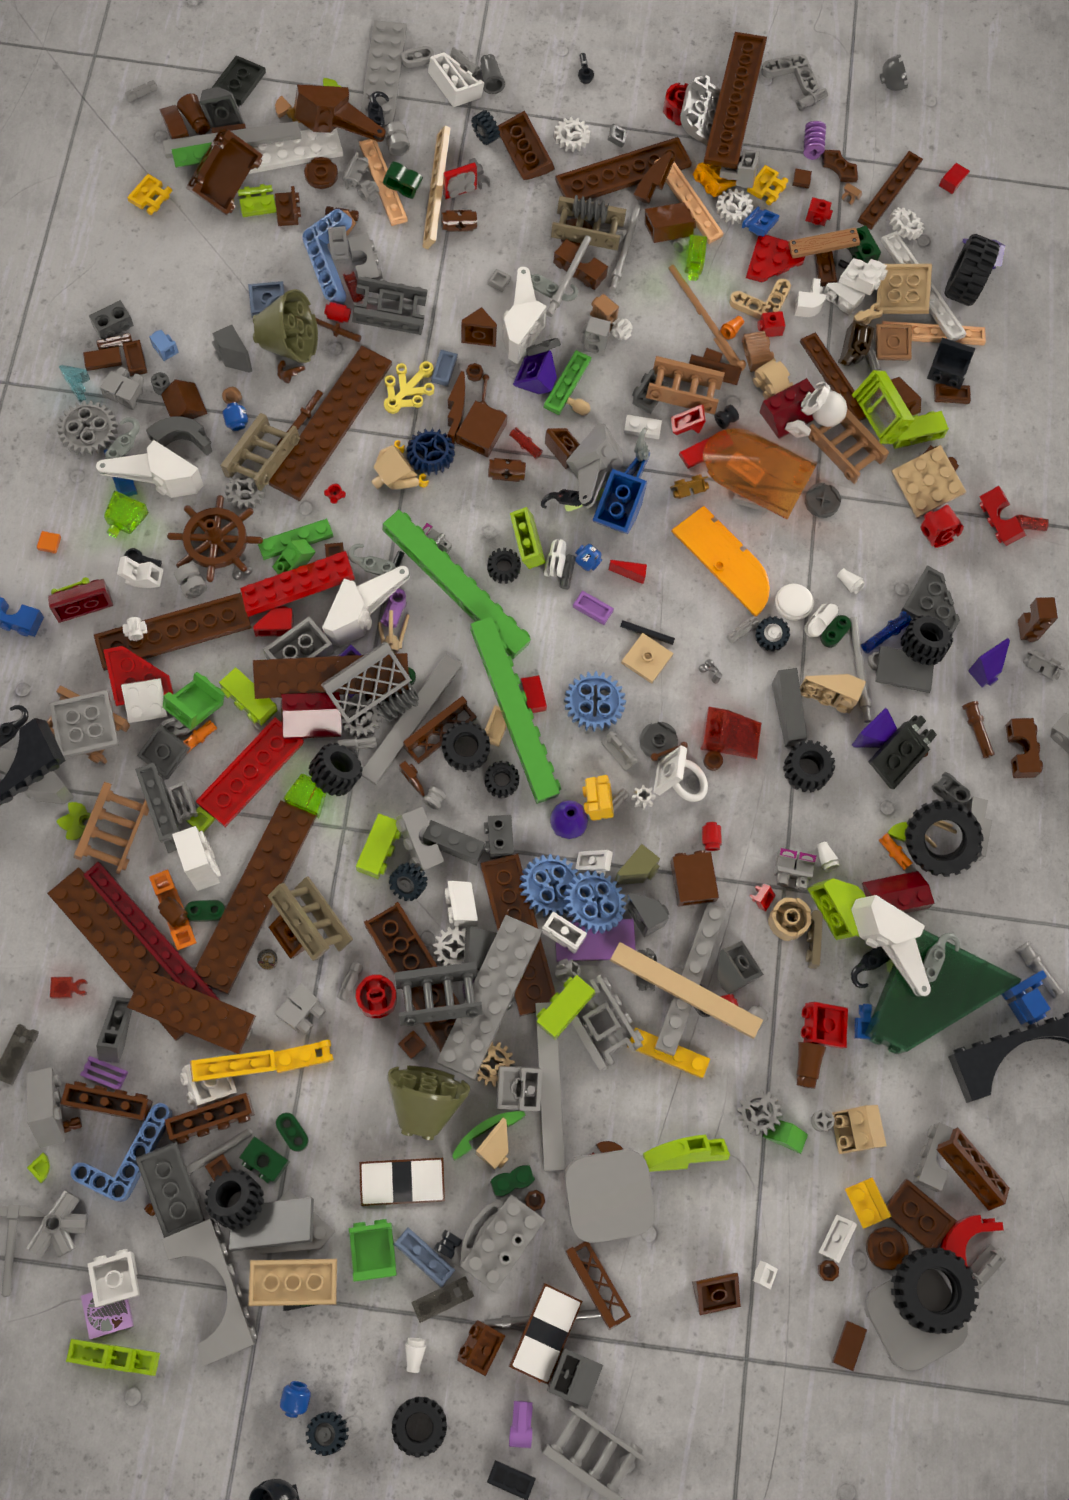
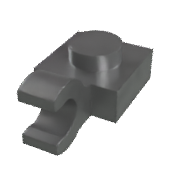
M476 158L470 159L469 164L475 162L477 166L478 188L482 189V183H486L490 187V178L482 175L484 173L482 165L478 164Z

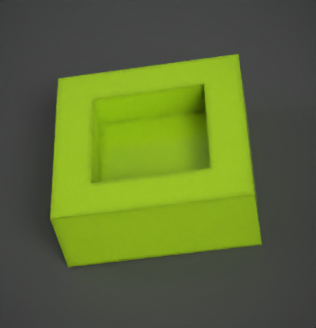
M199 806L196 809L198 816H192L186 822L192 827L196 826L199 832L203 831L204 833L215 819Z

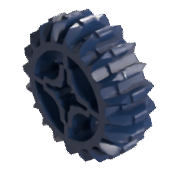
M433 427L431 431H427L425 428L424 433L418 430L417 436L412 435V440L408 441L406 448L408 453L407 459L410 465L414 466L415 471L420 469L421 474L426 471L429 476L431 472L437 475L438 471L443 473L445 471L444 468L449 469L450 463H453L455 446L452 443L451 437L447 438L446 433L441 434L440 429L434 432ZM437 444L443 447L445 452L441 451V448L437 447ZM416 452H419L420 455L424 456V459L420 458Z

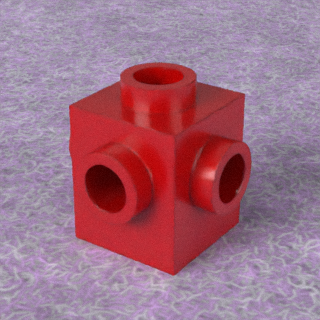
M812 197L805 221L825 226L826 221H830L833 210H830L832 202Z

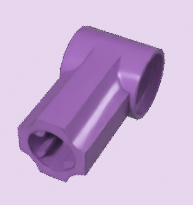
M398 588L389 596V601L381 619V623L386 627H389L390 610L393 611V628L397 627L402 611L407 603L404 590ZM395 598L402 599L400 602L394 601Z
M514 1401L509 1447L531 1448L533 1402Z

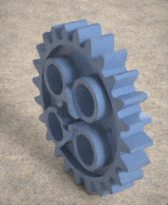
M595 671L594 676H591L589 672H587L586 677L580 674V681L574 678V685L569 684V690H566L565 693L567 697H565L564 702L568 703L565 705V710H570L567 716H574L572 722L579 721V728L584 724L586 731L589 727H592L593 732H595L596 727L603 731L604 725L610 729L611 723L616 725V718L621 719L622 714L620 712L625 710V707H623L626 704V700L623 699L625 693H620L622 686L616 687L618 681L611 682V675L607 679L604 678V672L601 676H598L597 671ZM594 686L597 687V695H596V702H597V706H596V717L593 716V707H594V701H593L594 688H593V687H594ZM586 689L590 691V694L585 695L581 691ZM605 690L609 695L604 696L600 691ZM587 707L590 711L585 713L581 711V708ZM606 708L609 712L602 713L600 709Z
M551 854L547 856V859L544 855H541L539 859L534 858L533 863L529 862L527 864V868L522 871L524 875L520 877V880L524 883H521L519 888L525 889L521 896H527L524 903H531L529 909L536 907V914L543 911V917L548 913L551 915L552 912L557 913L559 916H562L563 912L565 914L570 912L569 910H564L568 903L562 902L566 896L560 893V889L565 891L567 889L566 886L569 882L571 883L573 877L577 878L575 874L578 869L572 870L573 863L567 865L566 858L559 861V855L555 859H553ZM554 871H557L561 878L556 877ZM536 876H540L543 882H538ZM542 894L547 895L549 901H545L542 898Z
M595 870L591 875L589 871H586L584 875L579 873L577 878L573 877L571 883L569 882L566 886L567 889L563 893L566 897L562 902L568 903L564 910L570 911L567 917L573 916L572 924L578 922L579 929L585 926L586 933L592 929L593 934H595L599 929L600 933L603 934L606 930L609 932L613 927H616L619 924L618 922L623 919L622 915L626 912L623 907L627 903L621 901L625 895L619 894L622 887H615L617 881L611 883V876L605 879L604 872L597 876ZM598 889H601L604 894H601ZM580 892H583L586 897H583ZM603 907H606L609 910V913L606 912ZM585 910L589 911L591 916L587 915Z

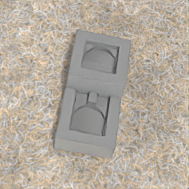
M346 226L328 227L332 259H349Z

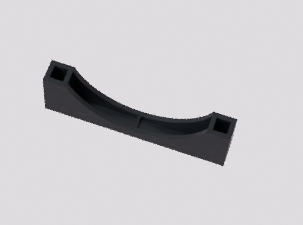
M34 718L19 728V743L14 761L0 782V806L12 801L15 795L26 791L29 788L28 786L34 782L41 781L44 775L57 770L60 767L59 765L66 761L46 720Z
M1069 1012L1063 1014L1064 1018L1059 1020L1056 1017L1044 1020L1046 1024L1041 1026L1037 1022L1026 1026L1027 1030L1021 1032L1019 1028L1008 1032L1009 1036L1003 1038L1002 1035H997L990 1038L991 1042L984 1044L982 1040L971 1044L973 1048L966 1050L964 1046L953 1050L954 1054L948 1056L966 1103L991 1095L993 1079L1000 1063L1020 1044L1039 1039L1058 1040L1069 1044Z

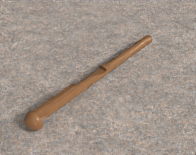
M671 265L668 269L696 308L699 315L702 314L706 324L716 337L713 340L729 363L742 367L743 371L746 367L745 360L740 361L677 268Z

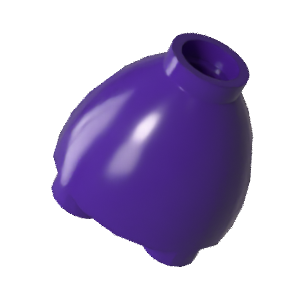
M571 800L563 801L556 805L551 813V828L555 835L562 838H577L584 834L588 826V814H586L584 807L580 803ZM567 813H573L574 816L570 817Z

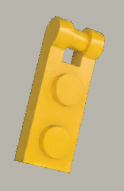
M323 1040L274 1052L277 1073L334 1061L333 1054L330 1053L331 1041ZM322 1049L323 1056L317 1057L316 1050Z

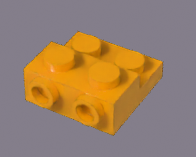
M704 162L697 165L692 174L695 181L705 187L706 193L713 197L722 195L723 191L726 192L728 188L736 186V180L720 178V166L703 164Z

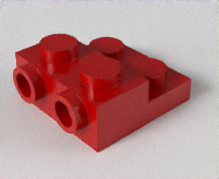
M815 1001L805 1003L802 1009V1017L805 1018V1022L801 1029V1037L804 1038V1042L840 1049L847 1048L848 1008Z

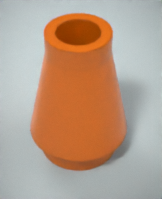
M736 316L734 319L724 323L720 329L724 338L727 340L733 339L744 324V319L741 316Z

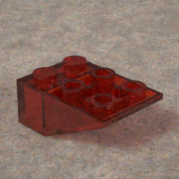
M708 707L705 714L701 750L717 751L719 753L757 759L762 723L730 710Z

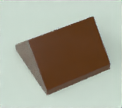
M482 307L462 319L461 343L496 347L497 324Z
M175 379L161 394L170 417L178 416L194 419L207 414L197 386L193 382Z
M548 428L546 430L545 445L562 466L568 469L569 465L566 460L580 445L567 428Z
M279 915L268 928L289 958L292 959L305 949L282 916Z
M729 1273L692 1281L699 1315L741 1307L738 1273Z

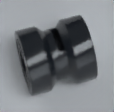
M730 404L724 408V411L717 412L714 418L718 426L725 429L731 422L734 423L739 420V413Z
M444 1230L442 1233L443 1239L437 1242L434 1249L452 1259L455 1254V1247L460 1246L463 1240Z

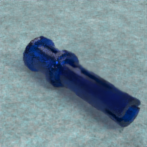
M902 611L897 618L888 621L885 628L862 643L861 648L865 653H870V651L891 636L899 635L901 630L909 625L912 620L908 613Z

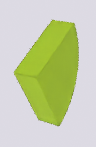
M907 822L895 824L887 833L890 837L905 842Z
M44 1152L27 1167L40 1183L45 1181L50 1169L49 1159Z

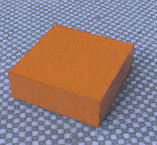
M42 531L37 549L56 554L61 535Z

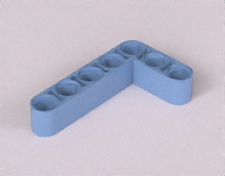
M335 209L307 228L302 235V239L324 297L330 302L344 304L346 293L327 246L330 243L328 227L346 226L347 231L352 225V219L342 210Z
M157 1103L151 1108L115 1177L81 1162L72 1167V1179L112 1200L126 1201L141 1177L135 1159L137 1157L136 1151L138 1148L144 1147L146 1154L156 1149L166 1130L165 1119L171 1118L173 1115L171 1108L163 1103ZM161 1108H165V1117L162 1119H158V1110ZM154 1127L156 1130L155 1136L147 1138V1130ZM133 1166L135 1173L132 1177L128 1178L126 1176V1169ZM85 1167L87 1174L84 1178L80 1179L78 1172L81 1168ZM103 1176L106 1180L105 1185L102 1188H98L96 1182L98 1178ZM123 1186L124 1194L117 1198L115 1190L117 1187Z

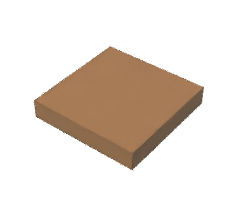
M876 325V357L878 360L910 361L912 359V325Z

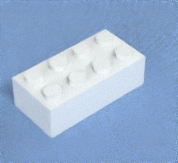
M194 826L172 834L184 872L196 890L199 891L219 884L218 877L221 876V872L216 861L213 859L215 858L213 849L206 836H204L203 831L199 832L197 827Z

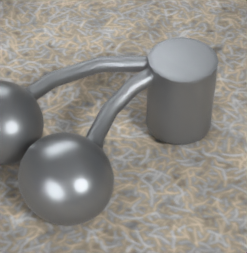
M242 553L239 559L245 561L246 556ZM234 564L235 572L232 574V577L235 580H240L242 572L236 571V565ZM247 566V570L243 574L250 575L253 571L252 568Z
M708 659L705 661V664L699 666V671L702 673L707 671L714 672L715 675L712 678V682L715 684L719 683L722 674L714 665L713 660ZM712 666L715 667L716 670H717V672L714 671V670L708 669V667H712Z

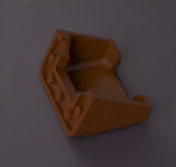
M221 129L195 170L186 189L225 215L231 214L236 206L234 204L235 195L250 170L259 168L262 163L261 158L263 154L229 129Z

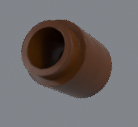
M167 897L158 905L159 913L172 927L176 925L179 927L186 922L188 913L175 899Z

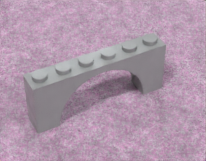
M213 1219L206 1220L161 1239L168 1260L182 1257L203 1259L218 1270L226 1285L227 1308L223 1320L211 1336L197 1344L203 1366L255 1345V1339L258 1338L255 1327H250L248 1321L250 1317L247 1305L242 1304L240 1298L243 1296L239 1283L236 1284L233 1278L236 1272L233 1264L228 1263L226 1257L229 1254L225 1242L221 1243L219 1237L222 1234L218 1222H214Z

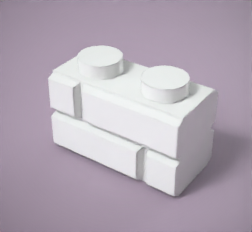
M552 912L542 928L543 934L563 947H568V950L574 954L587 935L586 932L555 912Z

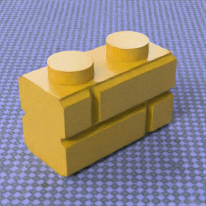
M602 775L586 778V786H582L584 798H587V802L584 803L586 814H589L592 821L601 820L602 818H613L614 812L609 777Z

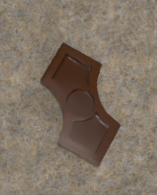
M825 150L822 154L823 167L833 170L839 176L840 182L857 183V164L846 161L842 157L840 150Z

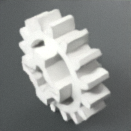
M570 117V120L564 118L563 122L559 121L558 126H555V143H560L559 148L565 147V151L571 149L574 152L576 148L578 151H581V146L585 148L586 143H589V126L585 125V121L579 122V118L573 120L572 117Z
M729 189L728 193L723 191L722 196L719 195L716 203L720 219L725 217V222L727 223L731 220L732 224L735 221L738 224L741 223V220L744 221L753 210V200L749 199V194L743 195L744 191L742 190L739 193L738 189H735L734 192Z
M898 207L891 213L889 217L891 222L889 224L893 226V230L898 231V235L903 238L907 237L908 240H916L921 236L924 224L920 222L921 219L917 218L914 212Z
M449 926L446 933L441 930L442 937L436 936L435 940L438 943L433 944V948L438 949L434 952V956H440L437 962L441 963L443 961L444 966L464 963V957L460 960H457V958L464 954L465 943H462L459 937L465 940L466 928L459 931L458 926L455 927V930H451ZM452 936L448 942H444L446 938ZM453 944H457L458 949L456 952L452 951ZM442 951L450 956V960L443 955Z

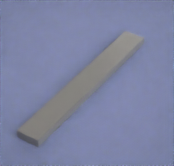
M298 121L231 131L250 146L302 139ZM218 133L164 140L166 158H173L171 149L213 142Z
M447 654L418 692V706L412 705L411 710L406 709L405 713L400 717L363 768L362 777L375 785L378 784L403 749V741L416 731L460 670L462 663Z
M551 1002L535 1003L536 1016L543 1008L547 1009ZM536 1023L538 1067L542 1069L540 1107L544 1171L565 1170L558 1038L554 1040Z

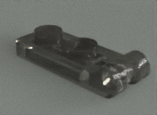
M22 1024L17 1025L0 1059V1081L13 1086L33 1043L38 1037L39 1031L26 1029V1026ZM22 1036L26 1037L24 1043L19 1042Z
M467 1277L460 1278L411 1302L419 1323L474 1297L473 1291H470L467 1285ZM459 1287L462 1295L456 1298L453 1289Z

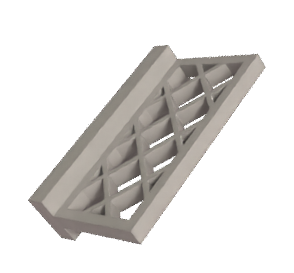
M383 642L322 683L321 686L349 724L412 680L394 655L389 644ZM387 655H390L393 660L392 668L381 666L383 658ZM368 668H378L376 679L365 677ZM381 669L391 671L389 682L379 680ZM394 671L401 672L405 680L399 684L393 683ZM353 678L362 679L360 690L349 688L350 681ZM365 680L375 681L373 692L363 691ZM378 682L388 684L386 693H376ZM338 688L345 689L344 701L337 700L332 693ZM349 690L359 692L357 703L347 702ZM362 693L372 695L370 704H360ZM346 704L356 705L355 714L348 718L345 713Z

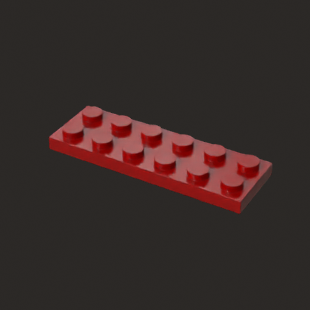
M344 551L273 577L265 578L253 584H248L241 587L240 590L247 616L250 617L342 584L344 579L355 580L347 552Z
M274 717L195 802L226 828L304 744V740L283 739L282 722Z

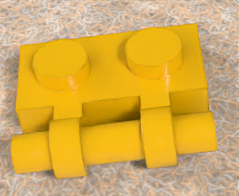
M764 165L755 177L753 188H748L747 192L760 200L764 195L767 196L766 204L770 206L779 198L780 192L785 190L788 179L785 177L782 180L778 179L779 172ZM772 185L775 186L774 190L770 189Z
M147 174L129 194L127 199L128 202L142 210L146 205L149 206L146 212L152 215L160 209V205L164 201L169 199L172 189L169 186L164 190L161 189L163 187L162 181ZM155 195H158L157 199L154 201L152 198Z

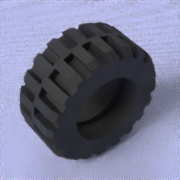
M978 234L970 235L950 274L944 292L945 296L966 306H972L980 296L993 270L1000 250L999 244Z
M938 799L932 800L930 804L925 803L921 805V809H916L913 812V817L909 818L907 829H905V843L913 861L925 872L929 871L935 876L942 874L943 877H950L952 873L958 875L961 874V870H968L971 867L970 864L977 861V855L983 848L981 845L982 841H984L981 832L982 828L977 818L967 807L962 806L961 803L951 802L948 799H943V801H938ZM942 820L954 822L960 827L962 832L960 846L952 853L946 855H938L931 852L925 843V834L928 828Z
M943 1248L917 1249L912 1251V1254L904 1256L902 1258L903 1262L897 1264L895 1268L897 1273L895 1276L892 1275L891 1280L894 1283L891 1295L895 1296L896 1301L893 1303L895 1308H899L901 1311L899 1313L900 1316L908 1320V1324L912 1327L928 1333L948 1334L952 1333L953 1330H959L964 1327L963 1323L969 1322L972 1319L971 1312H976L978 1305L974 1304L975 1299H979V1292H975V1286H978L977 1279L972 1278L971 1274L974 1272L970 1266L965 1265L966 1261L962 1257L955 1256L954 1252L943 1250ZM929 1269L942 1271L951 1283V1300L942 1311L933 1312L927 1310L921 1304L917 1295L918 1280Z

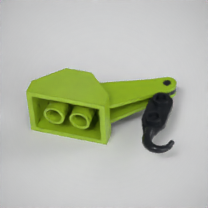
M832 878L807 888L836 940L854 936L860 937L851 910L856 899L866 897L858 886ZM882 946L873 948L865 953L858 965L852 969L851 980L856 987L866 988L869 986L868 983L861 984L858 981L857 977L860 972L875 970L891 960Z

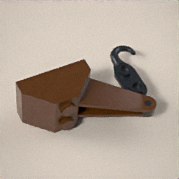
M297 84L294 116L295 119L313 132L331 133L334 129L340 128L377 142H382L386 133L384 129L385 120L383 109L376 101V98L383 97L389 102V97L380 91L373 92L370 95V102L367 107V117L348 102V87Z

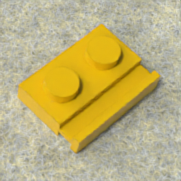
M873 1177L845 1188L863 1229L891 1217Z

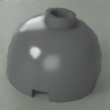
M900 54L889 58L884 63L882 73L880 74L881 83H885L886 87L892 91L908 88V84H904V81L907 80L903 61L899 62Z

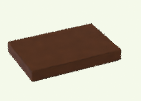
M908 1179L903 1181L886 1204L891 1214L889 1219L923 1248H937L957 1221Z

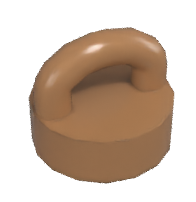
M233 386L226 388L222 393L223 400L227 405L234 402L239 403L242 399L240 391Z

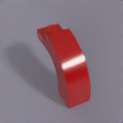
M981 1215L964 1217L955 1222L942 1240L940 1248L950 1250L955 1253V1256L962 1257L966 1261L965 1265L967 1266L966 1246L971 1237L980 1232L1004 1231L1003 1222H995V1218L981 1220Z

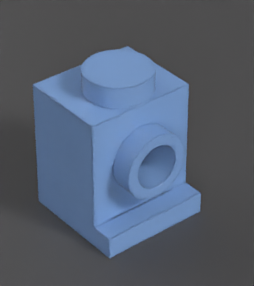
M162 330L155 331L149 336L152 347L163 361L179 353L176 342L168 334L165 335Z

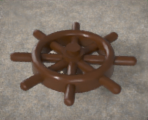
M222 495L217 496L215 508H208L198 513L189 505H186L184 511L191 518L187 522L183 533L170 532L167 534L169 540H183V545L188 554L177 562L176 567L179 568L193 560L196 564L208 568L206 577L208 582L214 580L215 569L223 568L233 563L240 571L245 572L247 566L239 557L244 553L246 545L263 543L262 537L247 536L243 521L254 513L253 509L248 508L237 516L234 512L223 508L224 497ZM221 519L229 521L230 523L220 529ZM200 527L205 534H194V532ZM234 528H237L238 536L226 535ZM192 541H204L196 549L192 547ZM225 542H226V543H236V545H235L234 548L231 550V549L225 544ZM210 547L209 557L201 555ZM220 548L225 555L217 557V550Z

